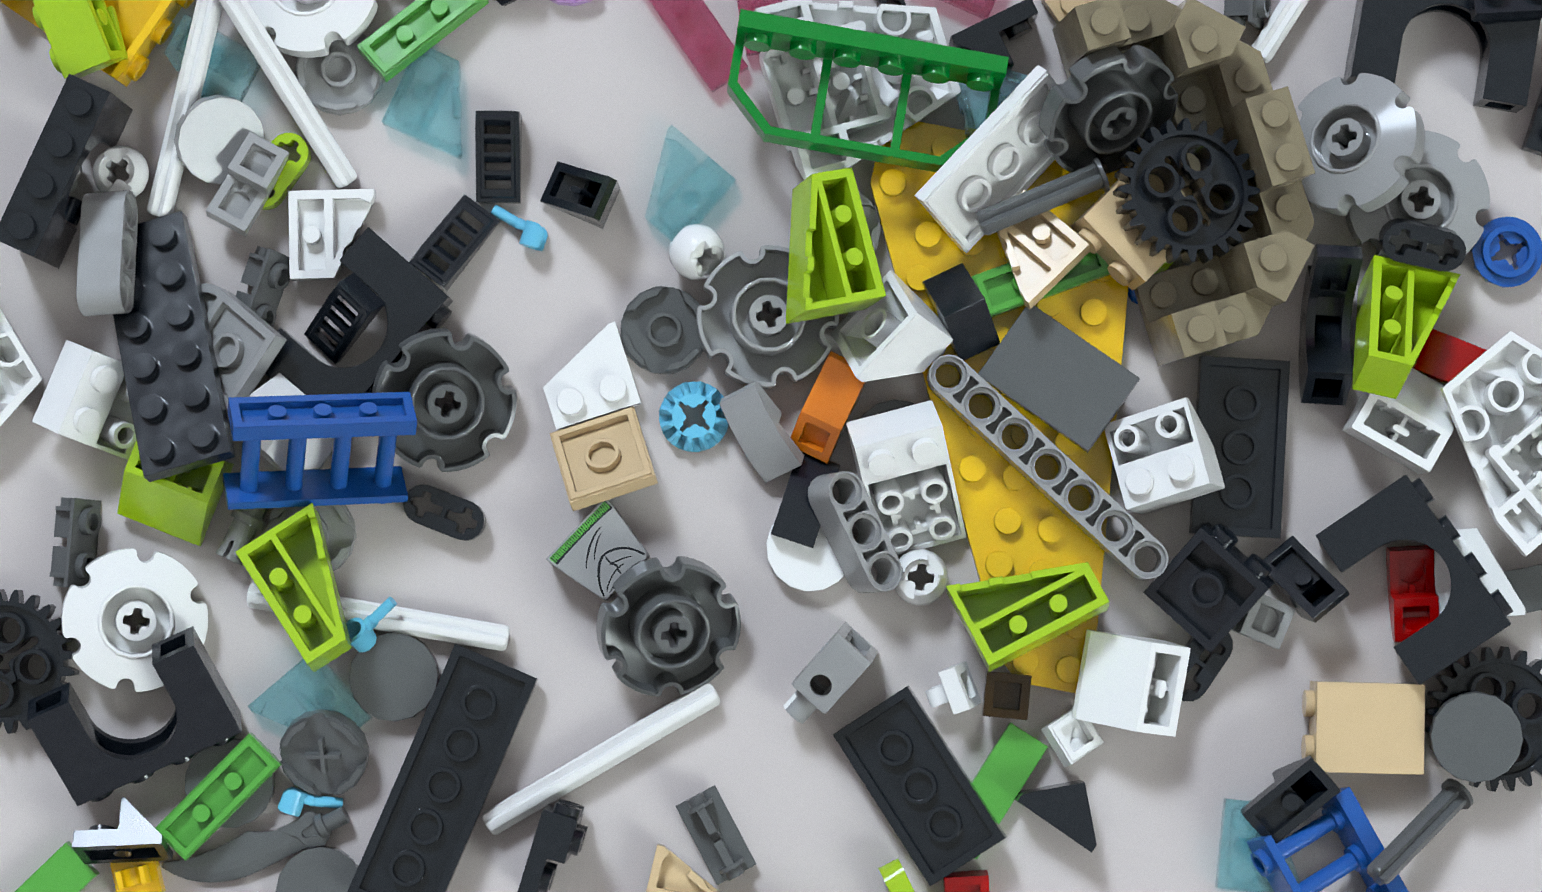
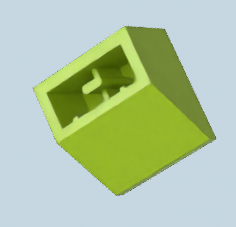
M136 440L124 470L117 514L201 546L224 490L223 473H231L234 464L224 460L149 482L143 476Z

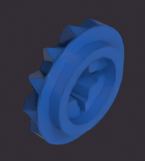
M1516 217L1496 218L1483 226L1484 231L1481 237L1470 250L1473 254L1474 269L1479 271L1486 282L1493 283L1502 288L1519 286L1529 281L1538 272L1542 264V241L1537 231L1529 223ZM1500 241H1503L1506 246L1522 244L1523 247L1512 255L1513 264L1509 265L1506 259L1492 261L1491 257L1495 256V253L1501 249Z

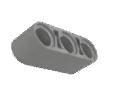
M130 190L86 193L83 196L76 297L79 310L84 316L124 314L131 312L133 308L138 207L135 195Z
M841 471L823 474L813 479L808 488L810 505L852 589L859 593L893 590L902 579L903 569L901 562L860 478L852 472ZM834 484L839 490L838 501L835 500L832 493ZM854 524L858 530L857 541H855L852 535V527ZM873 564L876 566L877 569L876 580L872 578L871 567Z

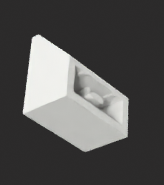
M66 340L32 422L62 436L129 460L137 439L122 362Z
M1412 368L1396 399L1363 392L1342 431L1417 474H1423L1432 470L1453 432L1454 423L1440 391L1444 385Z
M1185 397L1112 421L1105 428L1106 438L1126 510L1146 514L1225 488L1214 446L1189 398Z
M1087 629L1071 718L1135 732L1175 737L1191 648L1165 640Z

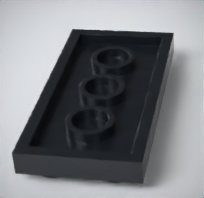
M1202 355L1199 357L1196 413L1214 446L1225 488L1191 499L1189 533L1196 534L1203 525L1209 522L1213 527L1220 523L1239 537L1281 539L1290 361Z
M906 686L833 734L929 886L937 883L1007 837L910 686Z

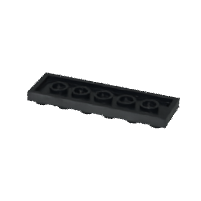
M182 211L139 223L137 229L133 308L129 313L113 314L143 476L149 482H153L236 456L188 219Z
M454 645L347 892H447L536 686L537 678L460 645Z

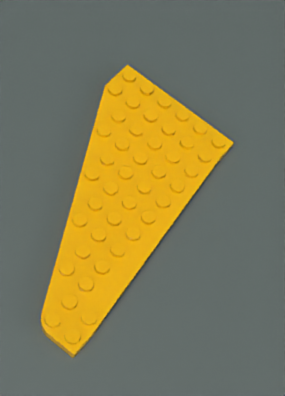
M918 121L902 132L900 149L941 156L974 132ZM891 140L883 146L890 147ZM1054 160L1026 191L1071 172L1062 168ZM874 162L870 188L893 271L935 314L936 312L922 284L923 281L963 263L970 276L1008 263L997 232L984 235L968 253H965L957 247L914 196L936 172ZM1117 171L1106 174L1110 187L1118 180L1114 177ZM1101 188L1055 207L1050 211L1076 232L1071 226L1105 192ZM1111 275L1042 299L1035 305L1038 309L1120 365L1122 364L1128 285L1123 286L1116 282ZM1026 306L992 317L1000 342ZM951 344L947 346L943 355H956ZM998 345L965 360V362L979 373ZM931 363L922 372L928 398L933 401L943 426L963 523L979 582L986 581L989 578L1001 576L1004 578L1028 574L1031 571L1088 562L1101 585L1104 550L932 392L927 382V373L932 365ZM945 364L937 368L935 376L941 386L953 388L959 384L960 374L956 367ZM996 390L1110 495L1113 460L1105 430L1087 453ZM975 395L969 400L968 406L973 416L984 419L991 415L993 406L988 397L985 395ZM1117 413L1115 414V416L1112 418V420H1111L1110 422L1116 420V418H1117ZM1016 425L1006 426L1002 431V441L1005 446L1015 450L1023 447L1026 438L1024 431ZM1043 455L1036 460L1035 471L1040 478L1052 480L1058 473V464L1051 456ZM1077 485L1069 491L1068 501L1075 510L1084 511L1091 503V495L1086 488ZM1107 518L1104 519L1101 526V531L1105 538ZM1098 615L1004 664V666L1012 674L1031 675V685L1076 693L1087 629L1097 631Z

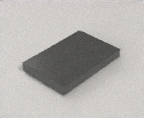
M1033 306L1030 310L1025 307L978 373L993 388L1087 453L1140 380L1138 376L1036 306Z

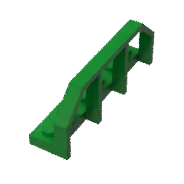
M741 9L727 93L763 142L937 172L968 138L941 156L900 149L912 74L922 76L925 81L930 83L943 84L953 81L964 83L968 88L975 91H989L985 114L986 120L998 107L1000 89L1006 76L1009 57ZM744 46L756 52H767L770 49L785 51L790 56L801 60H811L815 57L823 58L811 133L769 125L738 83ZM832 60L841 67L855 68L863 65L877 68L879 72L886 75H902L890 147L820 135Z

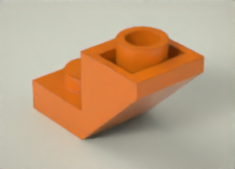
M832 351L816 379L790 437L802 452L825 463H828L832 457L846 421L856 407L866 382H861L855 377L843 356Z

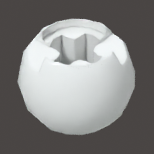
M117 145L106 149L98 155L93 167V179L100 192L130 190L136 197L146 187L149 179V168L146 159L138 150L130 146ZM116 165L120 167L127 165L125 170L130 176L125 182L121 179L116 180L117 176L112 172Z
M702 224L687 225L669 245L670 262L678 274L691 280L707 279L725 258L724 242L717 232L710 227Z
M925 549L911 550L900 557L899 560L903 571L902 579L899 585L895 587L898 596L907 603L916 606L929 605L938 600L945 592L949 581L948 569L943 560L934 552ZM919 564L925 565V572L932 574L933 577L932 583H925L921 591L915 589V582L908 580V573L916 571Z

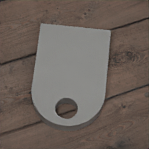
M205 283L201 284L225 407L228 409V397H249L287 339L234 294L218 286Z

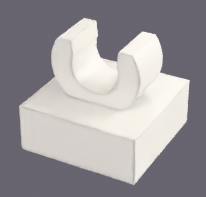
M967 661L938 672L942 684L925 691L931 708L949 702L954 715L982 703Z

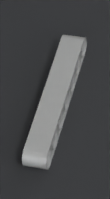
M947 354L934 360L927 373L928 386L932 392L1102 550L1136 579H1153L1164 573L1169 560L1167 550L1136 519L963 359L956 355ZM948 364L956 367L960 374V381L957 386L944 388L937 382L935 374L937 368L941 365ZM985 395L990 399L993 410L988 418L980 419L971 414L968 406L971 397ZM1016 425L1024 431L1026 438L1022 448L1015 450L1005 446L1002 441V431L1006 426ZM1047 455L1055 459L1058 464V473L1054 479L1044 480L1037 475L1035 462L1038 457ZM1074 486H1083L1091 495V503L1084 511L1075 510L1069 504L1068 494ZM1108 516L1117 517L1123 523V535L1116 542L1107 540L1101 531L1102 523ZM1143 546L1149 547L1156 554L1157 562L1154 569L1150 572H1143L1135 565V554Z

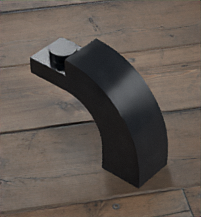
M1316 244L1312 265L1307 267L1301 305L1298 354L1301 403L1346 406L1353 378L1350 329L1353 300L1363 262L1362 247Z

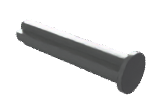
M1097 157L1092 158L1091 165L978 211L977 221L981 231L985 235H990L1101 188L1104 192L1109 191V182Z
M1446 779L1441 785L1442 791L1368 865L1367 873L1376 884H1389L1461 809H1469L1473 805V797L1463 784L1454 779Z

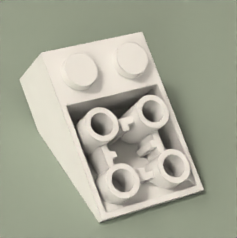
M932 400L846 422L858 476L871 499L897 556L911 550L925 549L967 538L943 426Z

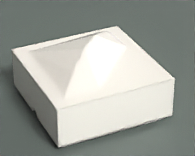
M1073 708L1041 729L1064 767L1072 765L1104 743L1091 722L1071 718Z

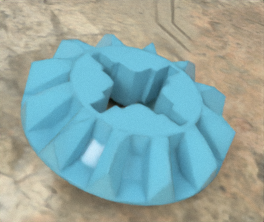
M701 381L684 382L667 393L659 409V422L663 434L671 444L684 451L701 452L714 447L722 440L729 424L719 404L723 395L718 389ZM707 401L708 404L704 407L705 411L702 417L710 427L707 431L703 426L700 427L697 424H693L682 432L680 429L684 426L683 423L687 417L679 406L680 403L695 409Z

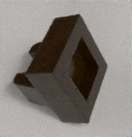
M986 671L982 716L1027 720L1032 676Z

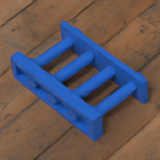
M410 392L228 397L227 412L232 440L243 441L240 472L223 473V485L228 510L306 507L311 503L314 506L408 502V492L402 467L394 466L397 435H416L417 418ZM379 436L375 467L349 468L352 437ZM334 438L331 469L304 470L307 439ZM288 439L286 471L259 472L261 440Z
M1350 787L1340 788L1341 791L1322 806V816L1278 843H1275L1271 835L1254 837L1247 841L1252 851L1250 857L1255 869L1259 874L1267 878L1274 892H1320L1353 870L1359 872L1367 886L1366 892H1409L1399 874L1389 884L1378 885L1367 873L1368 865L1384 850V847ZM1330 831L1337 833L1345 847L1344 855L1298 883L1285 859Z

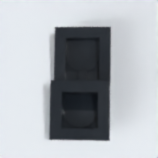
M802 452L804 454L802 465L791 472L771 535L813 548L821 525L810 505L808 488L811 481L817 476L838 472L840 464L831 461L825 463Z

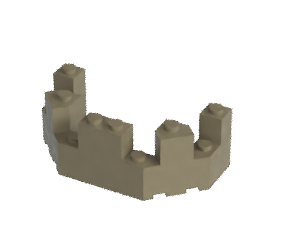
M1096 0L1074 7L1052 29L1067 79L1071 75L1070 67L1082 58L1100 49L1115 45L1121 53H1124L1131 46L1140 45L1152 50L1160 57L1175 77L1170 84L1178 93L1177 108L1172 119L1175 128L1177 129L1178 123L1184 118H1189L1192 130L1203 120L1207 121V134L1209 135L1213 134L1220 127L1223 128L1221 141L1226 145L1231 140L1237 139L1238 143L1233 153L1236 156L1249 154V158L1242 164L1244 170H1254L1255 176L1247 181L1248 186L1260 189V193L1248 199L1249 202L1258 206L1259 209L1253 215L1245 216L1253 226L1246 232L1238 231L1243 239L1241 243L1234 247L1228 244L1229 252L1221 257H1218L1213 252V259L1205 264H1202L1201 261H1196L1189 266L1183 265L1154 274L1145 283L1134 289L1157 366L1257 336L1271 308L1287 301L1315 246L1306 241L1315 222L1302 184V180L1315 174V170L1289 87L1286 86L1273 90L1261 51L1240 41L1246 28L1245 26L1197 0H1184L1179 6L1166 0ZM1186 153V162L1189 167L1195 171H1200L1199 159L1191 153ZM1210 191L1209 199L1211 204L1215 208L1223 210L1224 202L1222 197L1218 193ZM1208 221L1204 223V226H1208Z

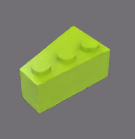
M32 0L34 3L32 8L34 19L39 28L45 31L51 45L49 51L51 61L56 70L62 73L64 79H67L69 74L81 78L128 58L115 8L113 6L106 7L104 0Z
M852 167L811 174L792 189L786 324L865 310L886 296Z
M1378 255L1373 256L1358 288L1353 390L1393 399L1397 398L1461 274L1401 263Z
M313 503L235 552L313 672H316L352 648L320 516Z
M1088 562L1031 571L1028 574L1004 578L1001 576L989 578L986 581L946 586L947 595L988 672L1107 611L1110 603Z

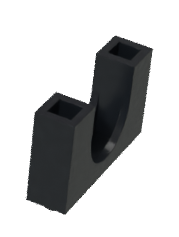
M1468 0L1356 1L1343 79L1349 85L1356 81L1360 73L1378 75L1395 84L1402 38L1411 19L1421 14L1442 12L1451 14L1465 22L1475 34L1479 44L1480 64L1473 106L1517 113L1527 106L1541 18L1472 22Z
M68 75L1 218L0 242L58 269L60 268L77 231V228L65 221V208L74 180L87 156L99 143L108 147L117 145L133 111L132 108L111 92L74 75Z
M369 227L339 261L366 283L386 303L384 307L387 313L388 326L381 347L370 359L359 365L346 368L333 367L324 364L292 335L279 328L277 332L287 340L265 373L270 379L281 373L305 395L372 393L376 374L383 361L387 360L390 363H395L401 359L402 350L399 348V344L414 334L429 330V328H440L451 315L452 311L448 307L453 300Z
M1404 475L1315 536L1341 573L1382 546L1397 540H1414L1424 543L1442 557L1451 578V593L1446 607L1435 620L1393 647L1420 685L1510 626L1511 622L1507 615L1512 613L1513 609L1499 589L1492 593L1488 591L1480 579L1487 572L1472 551L1465 556L1462 554L1454 542L1461 537L1446 514L1438 519L1428 504L1435 499L1420 477L1412 482L1408 475Z
M193 626L152 644V665L173 700L175 710L167 724L149 736L137 739H123L102 731L88 715L70 682L28 701L27 722L77 807L89 801H101L110 796L115 789L131 782L134 784L141 783L150 778L155 771L170 764H183L189 761L197 752L212 745H225L242 732L240 710Z

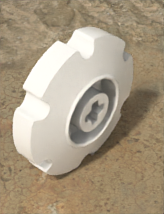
M248 0L268 34L276 35L274 43L278 50L284 54L302 58L329 55V46L335 40H342L346 45H351L366 31L378 9V4L375 0Z
M124 548L108 552L96 558L85 567L90 576L85 586L70 585L62 607L61 625L63 636L79 640V648L72 654V658L80 669L96 682L114 689L120 680L130 679L133 681V688L136 692L162 687L164 684L152 665V644L192 626L202 643L204 644L208 630L207 605L203 601H192L190 596L192 589L198 585V582L181 563L164 553L155 551L149 560L141 561L138 559L137 551L134 548ZM134 608H139L140 614L147 618L145 624H138L136 631H130L129 624L123 621L124 615H132Z

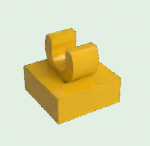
M159 861L110 863L116 892L166 891Z

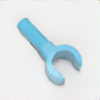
M498 205L494 206L491 211L492 215L515 229L523 231L519 241L520 245L537 251H543L548 237L547 230L536 222L518 218Z
M388 597L364 620L352 618L346 623L351 645L358 652H366L376 643L377 637L373 629L397 605V602L392 597Z
M289 787L283 791L278 809L286 814L300 817L304 804L312 807L338 809L343 806V798L312 795L299 788Z

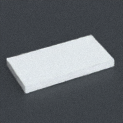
M1039 65L1032 70L914 195L957 247L965 253H968L985 235L977 221L978 211L1016 196L1024 189L1027 190L1055 160L1044 146V141L1047 137L1039 128V120L1045 99L1052 87L1057 83L1048 71Z

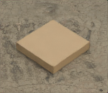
M634 406L549 433L573 511L658 484Z

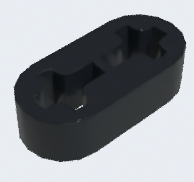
M1395 218L1388 221L1379 233L1381 249L1390 259L1397 262L1437 271H1451L1460 266L1466 257L1464 241L1455 231L1445 227L1405 218ZM1406 229V235L1410 239L1418 241L1417 246L1402 244L1400 250H1396V246L1390 241L1392 235L1399 236L1401 230ZM1445 239H1449V244L1455 251L1453 254H1445L1443 260H1439V255L1434 250L1427 249V244L1442 246Z
M430 485L414 486L408 491V502L403 503L404 511L410 520L458 540H474L482 534L486 526L485 513L480 506ZM426 492L431 493L430 501L443 507L441 515L426 511L423 517H419L417 515L418 507L412 505L414 498H423ZM467 508L473 510L472 518L478 521L476 528H467L464 534L458 532L459 524L447 518L449 510L459 514H464Z
M1230 633L1219 643L1223 648L1221 653L1211 652L1204 662L1199 660V657L1205 648L1191 636L1185 647L1191 648L1187 673L1190 672L1195 664L1200 667L1193 677L1194 682L1198 686L1194 691L1190 689L1184 690L1182 701L1197 700L1207 691L1232 653L1233 640Z

